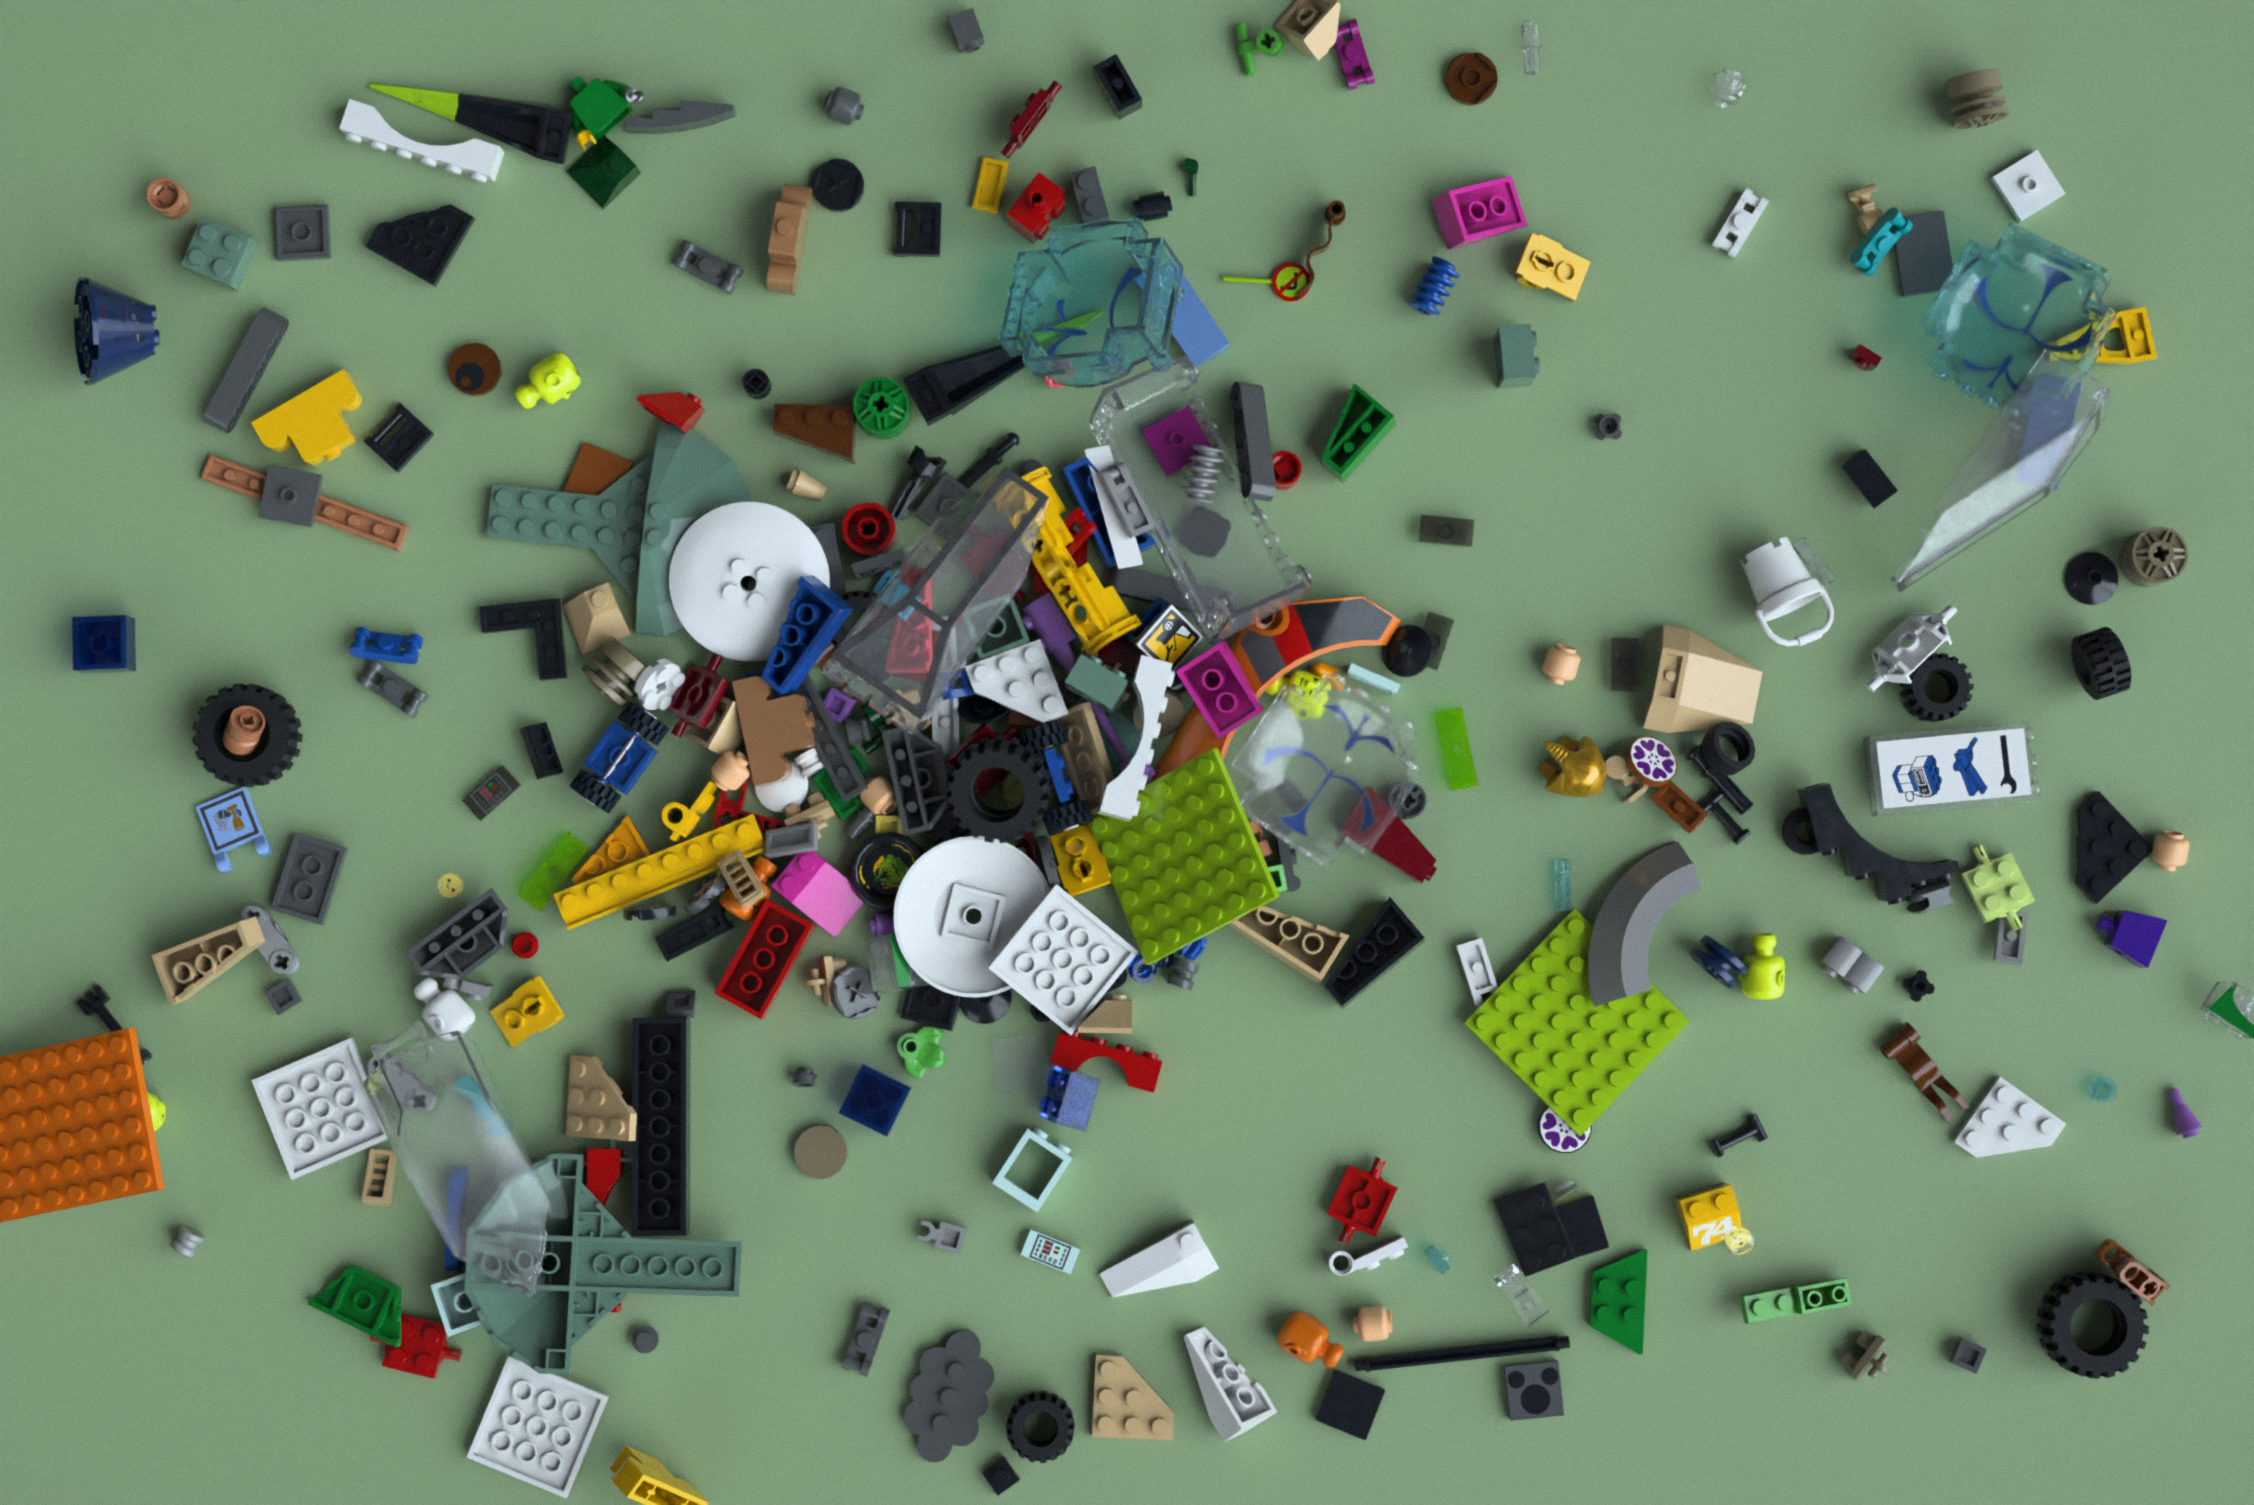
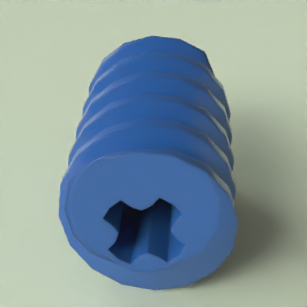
M1433 256L1431 260L1434 264L1427 266L1428 273L1423 274V282L1417 286L1419 292L1413 293L1412 298L1414 301H1409L1408 305L1422 314L1439 316L1440 312L1435 306L1445 305L1440 297L1450 296L1445 287L1454 288L1455 284L1450 278L1458 279L1460 275L1455 271V267L1450 262Z

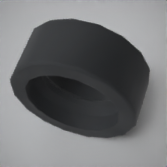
M1723 722L1707 732L1702 740L1704 758L1710 767L1723 775H1734L1749 766L1755 757L1753 739L1741 725L1734 722ZM1719 736L1725 737L1733 743L1737 750L1738 761H1734L1724 754L1720 748Z

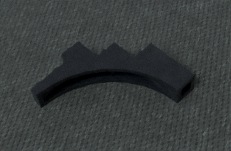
M1819 783L1797 789L1812 850L1814 852H1821L1822 856L1837 853V848H1839L1845 876L1854 877L1855 880L1871 877L1870 872H1872L1878 900L1887 901L1888 905L1903 902V897L1912 895L1909 884L1912 888L1927 884L1926 880L1928 879L1946 880L1952 878V873L1960 871L1958 861L1910 862L1895 858L1874 847L1862 838L1846 820L1835 800L1830 783Z

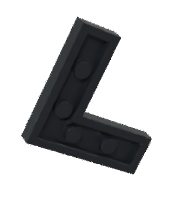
M561 599L479 607L481 631L483 634L535 629L539 678L541 681L568 678Z

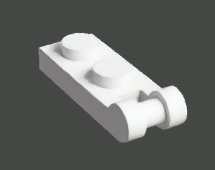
M1482 938L1456 945L1475 1009H1478L1483 1004L1481 994L1487 992L1492 994L1498 988Z

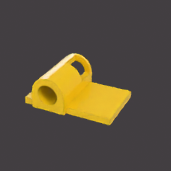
M1530 233L1515 273L1518 274L1516 280L1528 288L1536 290L1548 288L1575 301L1591 262L1562 248V244L1541 234L1535 235Z
M709 781L691 808L678 802L669 803L664 807L661 818L663 823L674 831L669 837L671 840L679 843L683 837L687 838L701 818L699 814H704L715 799L713 795L719 788L715 783ZM681 810L683 818L679 823L675 824L673 820L674 813Z
M1088 824L1050 836L1060 865L1057 868L1064 889L1070 896H1075L1111 883L1112 877L1102 851L1100 852L1097 841L1094 839Z
M540 976L526 982L512 992L513 996L490 1011L512 1048L535 1032L540 1033L565 1018L563 1011Z

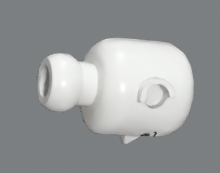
M430 977L415 987V997L426 1003L422 1011V1018L441 1040L451 1042L464 1034L474 1024L476 1019L474 1011L456 991L447 989L441 992L437 981Z

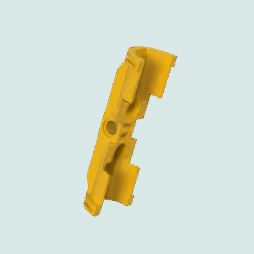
M1045 466L1021 477L1049 498L1031 521L1029 529H1025L1019 539L1084 646L1081 648V652L1085 653L1086 657L1088 654L1097 657L1099 649L1125 633L1135 630L1142 623L1136 614L1130 615L1113 585L1104 588L1090 564L1086 563L1078 568L1065 546L1074 540L1060 516L1067 509L1048 480L1052 475ZM1013 482L1001 490L992 499L991 503L993 506H996L997 513L1002 514L1004 512L1015 530L1021 522V517L1029 512L1038 498ZM1038 540L1043 541L1041 549L1038 546ZM1067 585H1069L1070 588H1071V589L1068 591L1069 594H1067V592H1066V586H1067ZM1074 598H1078V601L1071 603ZM1078 605L1083 606L1086 610L1084 620H1080L1076 616L1075 611Z

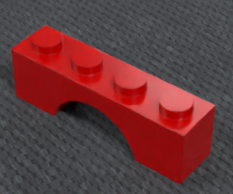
M1066 1031L1065 1033L1059 1032L1050 1064L1076 1071L1082 1063L1090 1058L1108 1057L1116 1061L1123 1068L1128 1086L1154 1093L1162 1061L1157 1060L1158 1054L1143 1050L1142 1055L1132 1053L1133 1047L1117 1043L1116 1048L1107 1046V1040L1091 1036L1089 1041L1080 1038L1081 1033L1076 1031L1072 1035Z

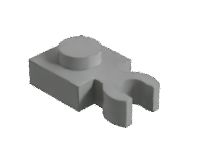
M444 978L443 987L467 993V998L483 1000V997L491 996L494 986L471 979Z
M921 1221V1225L927 1226L930 1229V1233L926 1236L918 1234L917 1239L920 1241L934 1239L936 1240L934 1248L960 1255L967 1227L941 1221L940 1227L937 1228L931 1221Z

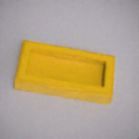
M983 157L972 205L973 210L998 215L1009 162Z

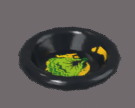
M896 832L877 833L865 839L854 851L849 865L850 883L857 897L869 907L881 911H894L895 898L903 877L914 862L924 854L921 847L910 837Z

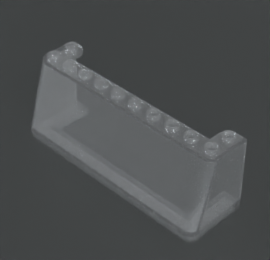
M1185 355L1103 388L1090 415V425L1101 446H1110L1114 463L1124 462L1156 525L1153 530L1148 531V534L1156 542L1155 547L1203 636L1209 644L1213 645L1302 599L1313 583L1307 568H1303L1299 564L1292 567L1290 558L1283 553L1279 546L1278 536L1275 532L1271 531L1264 511L1259 509L1255 500L1243 498L1238 464H1234L1229 455L1228 445L1225 441L1221 440L1214 420L1209 418L1205 411L1202 398L1197 396L1193 389L1199 373L1196 365L1190 362L1188 356ZM1189 405L1211 447L1225 451L1217 453L1224 458L1223 462L1215 463L1216 466L1221 468V472L1212 473L1218 479V482L1209 484L1216 490L1215 493L1207 494L1213 500L1212 503L1186 497L1187 493L1181 490L1182 486H1190V483L1184 479V476L1193 475L1188 469L1185 468L1167 478L1142 430Z

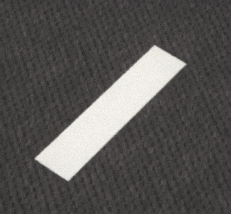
M1109 445L1084 449L1086 457L1098 472L1114 468L1115 463ZM1089 465L1118 569L1142 565L1143 561L1136 537L1129 538L1105 487L1099 481L1098 473ZM1119 478L1114 479L1116 486L1120 484Z

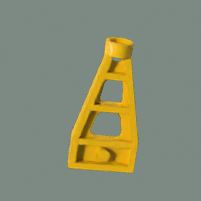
M2146 306L2120 311L2095 323L2093 330L2095 353L2081 354L2077 350L2062 353L2061 355V353L2043 349L2044 359L2047 364L2067 361L2129 365L2157 358ZM2092 325L2057 342L2053 341L2045 344L2051 346L2071 344L2080 339ZM2112 328H2119L2124 349L2122 351L2106 350L2102 340L2103 333Z

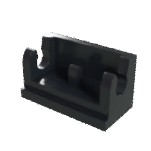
M1866 449L1842 466V469L1874 509L1898 491Z

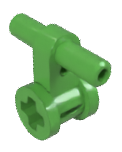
M1240 22L1236 24L1239 40L1237 49L1239 56H1242L1245 75L1251 76L1256 73L1252 54L1264 52L1269 56H1277L1283 52L1285 40L1282 35L1274 30L1264 29L1257 35L1256 40L1249 41L1246 23ZM1270 37L1275 39V42L1271 43L1272 48L1266 46L1270 42Z

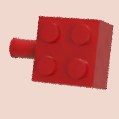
M1038 172L1008 211V226L1032 244L1037 239L1043 240L1050 230V227H1048L1053 218L1058 220L1066 209L1064 206L1066 202L1064 190Z

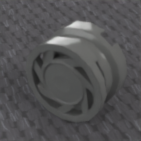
M1402 782L1396 785L1390 791L1388 797V806L1399 818L1404 820L1420 815L1427 803L1423 788L1413 782Z

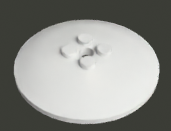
M742 501L715 508L704 514L688 528L676 546L669 571V590L677 617L687 632L698 643L720 656L733 660L762 661L769 659L773 646H776L781 634L779 630L782 623L786 621L790 611L789 605L799 588L797 584L800 577L815 576L830 588V572L827 558L820 542L803 521L775 505L756 501ZM744 576H752L756 580V587L753 590H746L742 587L741 580Z
M973 836L950 839L925 852L914 862L903 877L894 904L893 921L896 939L910 967L933 987L962 997H987L1012 988L987 967L1050 890L1038 866L1025 853L1008 843H1000L998 839H994L993 843L985 842L984 836H978L977 839ZM972 908L978 909L981 913L980 921L975 924H971L966 920V913Z

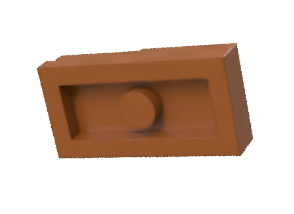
M1671 780L1651 797V801L1689 834L1695 831L1709 816L1707 812Z

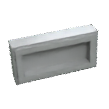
M815 822L766 830L765 856L768 858L818 850V825Z

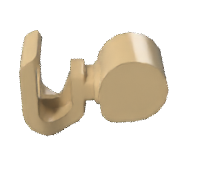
M1871 184L1848 193L1849 201L1854 203L1858 210L1862 212L1857 217V221L1865 237L1884 215L1881 209H1875L1874 201H1870L1871 192L1877 190L1876 184Z
M1611 756L1605 760L1607 779L1621 780L1623 787L1637 784L1640 788L1629 798L1624 799V803L1630 804L1646 792L1648 785L1644 784V781L1640 778L1636 779L1633 775H1629V768L1624 758L1621 756Z

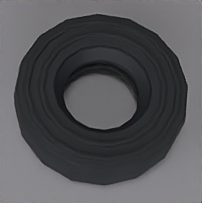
M1801 807L1792 811L1785 818L1782 825V837L1785 844L1793 852L1801 855H1811L1816 852L1812 850L1810 841H1803L1796 834L1798 824L1805 821Z

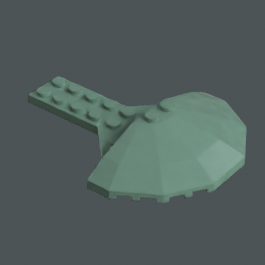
M660 423L655 451L598 496L492 484L486 537L593 549L637 604L635 633L667 637L684 628L674 610L669 590L670 565L680 539L696 520L709 511L722 505L752 501L735 462L692 428L685 434L674 424Z
M552 1153L543 1160L502 1181L478 1218L468 1229L464 1291L485 1327L491 1342L539 1374L571 1375L574 1345L630 1293L739 1297L742 1242L632 1238L583 1184L584 1155Z

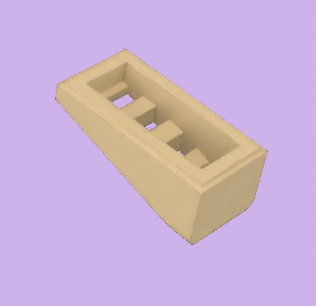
M737 849L717 863L741 907L747 908L768 894L741 849ZM736 859L740 860L739 864L730 870L727 869L726 866ZM744 868L745 872L733 879L732 874ZM748 876L750 880L738 887L737 883ZM751 885L754 886L753 890L743 895L742 891Z
M370 1148L360 1199L363 1204L391 1207L397 1151ZM375 1159H389L388 1164L375 1163ZM374 1169L387 1170L386 1175L374 1174ZM373 1180L385 1181L384 1186L373 1185ZM372 1191L383 1193L382 1197L371 1196Z

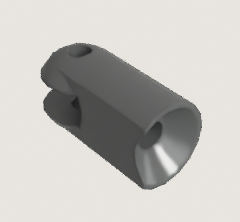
M1941 880L1911 890L1912 895L1905 896L1904 898L1906 902L1911 903L1907 906V910L1912 914H1922L1954 903V900L1949 895L1951 885L1948 880Z

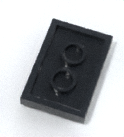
M1546 1182L1494 1201L1525 1277L1576 1258Z

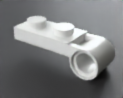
M1401 1235L1354 1258L1347 1251L1337 1249L1330 1253L1328 1266L1334 1274L1344 1276L1363 1268L1367 1272L1380 1265L1379 1261L1386 1257L1392 1260L1403 1255V1249L1407 1248L1408 1245ZM1344 1255L1348 1259L1347 1266L1341 1270L1334 1268L1333 1261L1335 1257Z

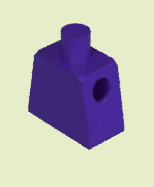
M2118 910L2114 919L2101 914L2097 920L2096 929L2108 933L2104 942L2107 948L2137 967L2149 968L2167 920L2127 910Z

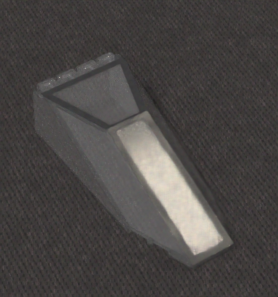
M2045 349L1935 508L1934 512L1940 515L1939 519L1930 533L1921 530L1918 536L1925 541L1915 557L1906 554L1890 579L1892 588L1900 593L2049 496L2108 415L2109 389L2101 387V382Z
M1004 467L937 517L835 650L822 673L840 686L847 679L851 680L846 688L848 692L862 702L871 694L873 698L868 706L885 718L892 710L896 713L890 720L892 723L910 735L919 734L1025 582L1050 497L1007 467Z

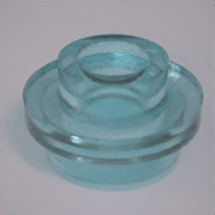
M2097 1077L2091 1082L2089 1092L2093 1100L2105 1104L2111 1102L2116 1097L2117 1086L2108 1077ZM2101 1085L2106 1087L2104 1095H2101L2098 1091Z

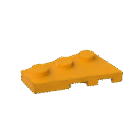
M629 815L623 819L617 829L610 834L604 844L572 878L575 885L652 855Z

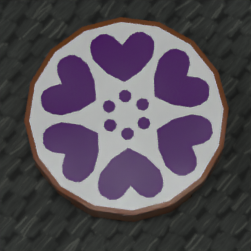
M1644 736L1637 738L1629 746L1625 756L1627 767L1636 779L1640 778L1643 780L1644 784L1660 787L1666 785L1676 775V757L1663 741L1655 737Z

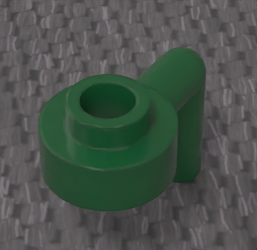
M867 701L860 707L879 732V735L873 738L872 741L862 746L869 755L884 744L882 731L889 730V728L882 719L886 714L877 702L872 704L870 701Z

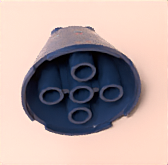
M80 277L76 284L74 305H78L79 318H74L76 355L80 375L88 379V381H84V384L94 385L155 355V346H159L160 336L159 330L154 329L153 321H156L155 305H149L89 278Z

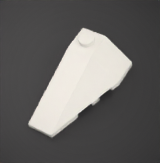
M1192 1221L1099 1274L1111 1296L1117 1297L1196 1282L1219 1269Z
M1205 1326L1184 1336L1209 1418L1223 1442L1243 1434L1277 1413L1264 1388L1258 1382L1254 1384L1244 1374L1245 1368L1240 1363L1236 1365L1227 1356L1225 1347Z

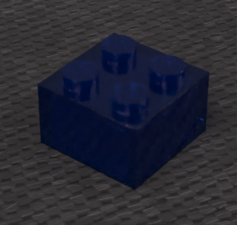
M127 615L72 617L73 671L80 673L136 671L135 618Z
M862 1064L839 1113L887 1137L890 1135L913 1087L867 1064Z
M1055 1065L1047 1078L1048 1090L1046 1096L1040 1102V1117L1059 1125L1086 1132L1101 1079Z

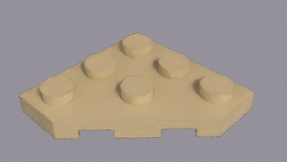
M570 1055L566 1136L636 1141L637 1113L631 1105H627L621 1096L623 1092L614 1079L607 1076L602 1068L603 1063L599 1057Z
M1096 1354L1092 1437L1173 1441L1174 1411L1159 1397L1155 1390L1140 1376L1123 1355Z

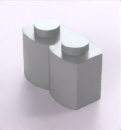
M1837 936L1819 961L1823 965L1821 969L1823 972L1834 979L1836 976H1839L1845 981L1843 986L1855 995L1858 992L1866 994L1884 969L1877 961L1842 936Z

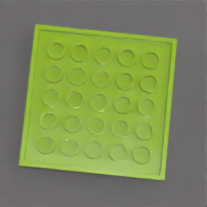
M1218 748L1210 749L1145 786L1144 791L1139 790L1137 800L1141 801L1137 817L1132 816L1129 822L1099 813L1094 814V820L1088 822L1099 850L1105 856L1112 877L1111 881L1146 965H1151L1280 897Z
M1574 908L1463 1024L1578 1136H1582L1690 1020L1651 982L1650 990L1593 1007L1587 975V953L1590 947L1593 926Z

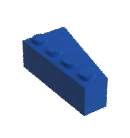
M1086 457L1063 467L1060 476L1075 508L1080 507L1085 512V518L1096 524L1097 529L1089 538L1103 568L1107 569L1116 565L1117 562L1089 465L1097 473L1098 470ZM1147 533L1136 536L1140 553L1151 549L1156 543Z
M815 576L800 577L797 584L799 588L789 605L790 611L786 621L782 623L779 630L781 634L776 646H773L761 677L779 694L795 693L853 610L849 604Z

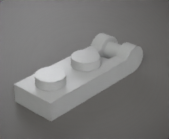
M1120 462L1115 464L1113 469H1104L1098 472L1099 481L1105 487L1129 538L1132 539L1153 530L1156 525L1125 463ZM1119 478L1122 483L1116 486L1114 479Z

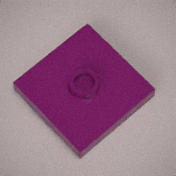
M1189 405L1142 430L1167 478L1195 463L1189 458L1190 455H1198V452L1192 448V445L1200 444L1211 447Z

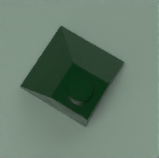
M606 136L601 137L596 144L566 171L603 210L641 174L637 165Z

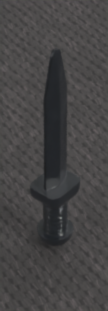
M1010 432L1007 434L1008 437L996 448L989 447L986 450L987 454L958 481L969 489L996 463L1000 465L1003 462L1002 456L1014 445H1019V436L1016 433Z

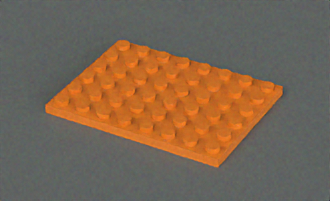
M135 1027L0 1057V1222L165 1189Z

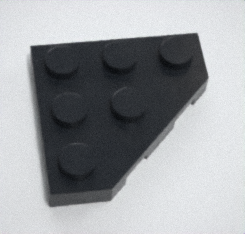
M451 204L441 206L439 209L429 212L423 211L405 216L403 219L379 223L365 247L436 287L475 218Z
M2096 791L2077 809L2078 836H2076L2077 874L2075 885L2093 904L2100 902L2153 849L2099 791Z

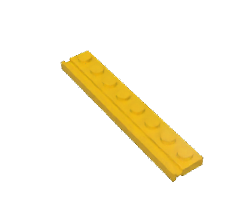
M751 814L553 895L567 926L566 928L570 930L720 869L717 863L737 849H741L746 859L764 852L765 841L755 815ZM736 859L735 861L731 862V863L728 864L727 866L732 865V864H734V863H737V862H739L740 860H739V859Z

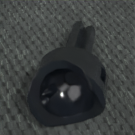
M915 445L906 461L914 471L910 474L889 512L892 516L902 521L923 486L926 477L937 480L947 463L941 457H926L923 449L918 445Z

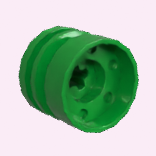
M886 377L873 378L866 381L857 390L853 400L854 413L861 428L869 436L879 440L892 439L899 436L908 427L911 419V405L904 388L896 381ZM881 401H885L888 408H883L882 412H879L875 405H880Z

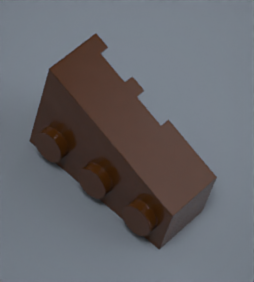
M774 404L773 430L776 435L855 464L856 415L853 406Z

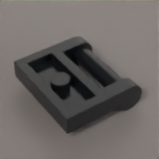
M895 202L894 211L897 212L896 246L893 247V256L940 257L941 202ZM908 212H915L914 246H906Z
M400 402L394 407L396 410L371 437L368 435L363 440L398 473L435 435ZM404 417L407 422L382 448L379 443Z

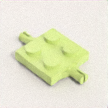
M1983 845L1972 849L1979 864L1974 869L1962 873L1961 877L1984 924L1996 918L2006 917L2013 932L2023 928L2016 913L2020 908L2033 903L2035 899L2012 853L1999 858L1989 859Z

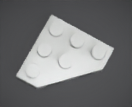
M1040 639L965 666L972 689L977 695L995 701L1042 724L1069 714Z
M1998 1076L1952 1142L1975 1158L2047 1147L2053 1144L2066 1123L2001 1076Z

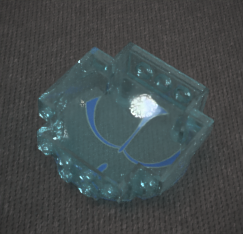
M1139 218L1051 227L1050 236L1046 242L1047 249L1018 252L1017 261L1013 267L1012 284L1008 291L1007 308L1004 310L1002 331L999 333V343L1010 357L1023 356L1024 365L1034 377L1048 376L1053 381L1070 387L1085 388L1111 383L1128 375L1135 365L1146 360L1155 371L1166 372L1172 365V358L1168 353L1176 306L1183 301L1185 294L1181 286L1184 267L1163 237L1147 239L1148 231Z
M2009 222L1994 250L1969 239L1921 322L1922 327L1926 330L1925 335L1937 341L1941 339L1939 346L1928 363L1933 370L1932 375L1943 381H1946L1947 378L1956 382L1955 386L1963 394L1971 398L1976 394L1980 396L1979 398L1983 400L1982 403L1995 410L2001 407L2003 411L2016 418L2019 414L2027 417L2033 405L2040 404L2045 396L2055 401H2058L2059 398L2067 401L2075 386L2094 365L2100 353L2104 336L2117 316L2113 309L2101 304L2104 293L2112 281L2107 269Z

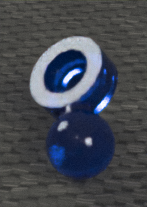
M1174 953L1151 965L1145 964L1142 955L1134 957L1128 966L1130 977L1139 983L1150 982L1156 975L1157 967L1166 969L1172 966L1175 957ZM1142 964V969L1138 971L1139 966Z

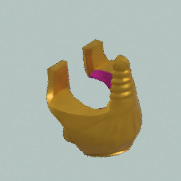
M1565 735L1559 744L1552 741L1544 743L1545 749L1562 768L1561 772L1559 768L1548 760L1539 768L1538 771L1547 780L1545 786L1547 791L1570 797L1584 798L1598 795L1603 791L1607 769L1601 752L1590 737L1584 736L1580 741L1571 740Z

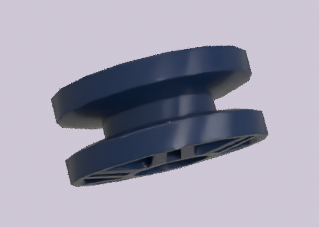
M1704 935L1700 942L1707 952L1703 953L1693 948L1689 955L1713 978L1733 990L1737 982L1730 975L1733 971L1744 977L1748 972L1747 967L1720 943Z

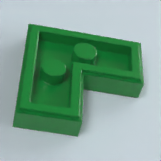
M855 746L849 750L861 774L871 769ZM826 768L811 777L842 821L855 813L858 808L860 809L864 806L858 796L848 802H843Z

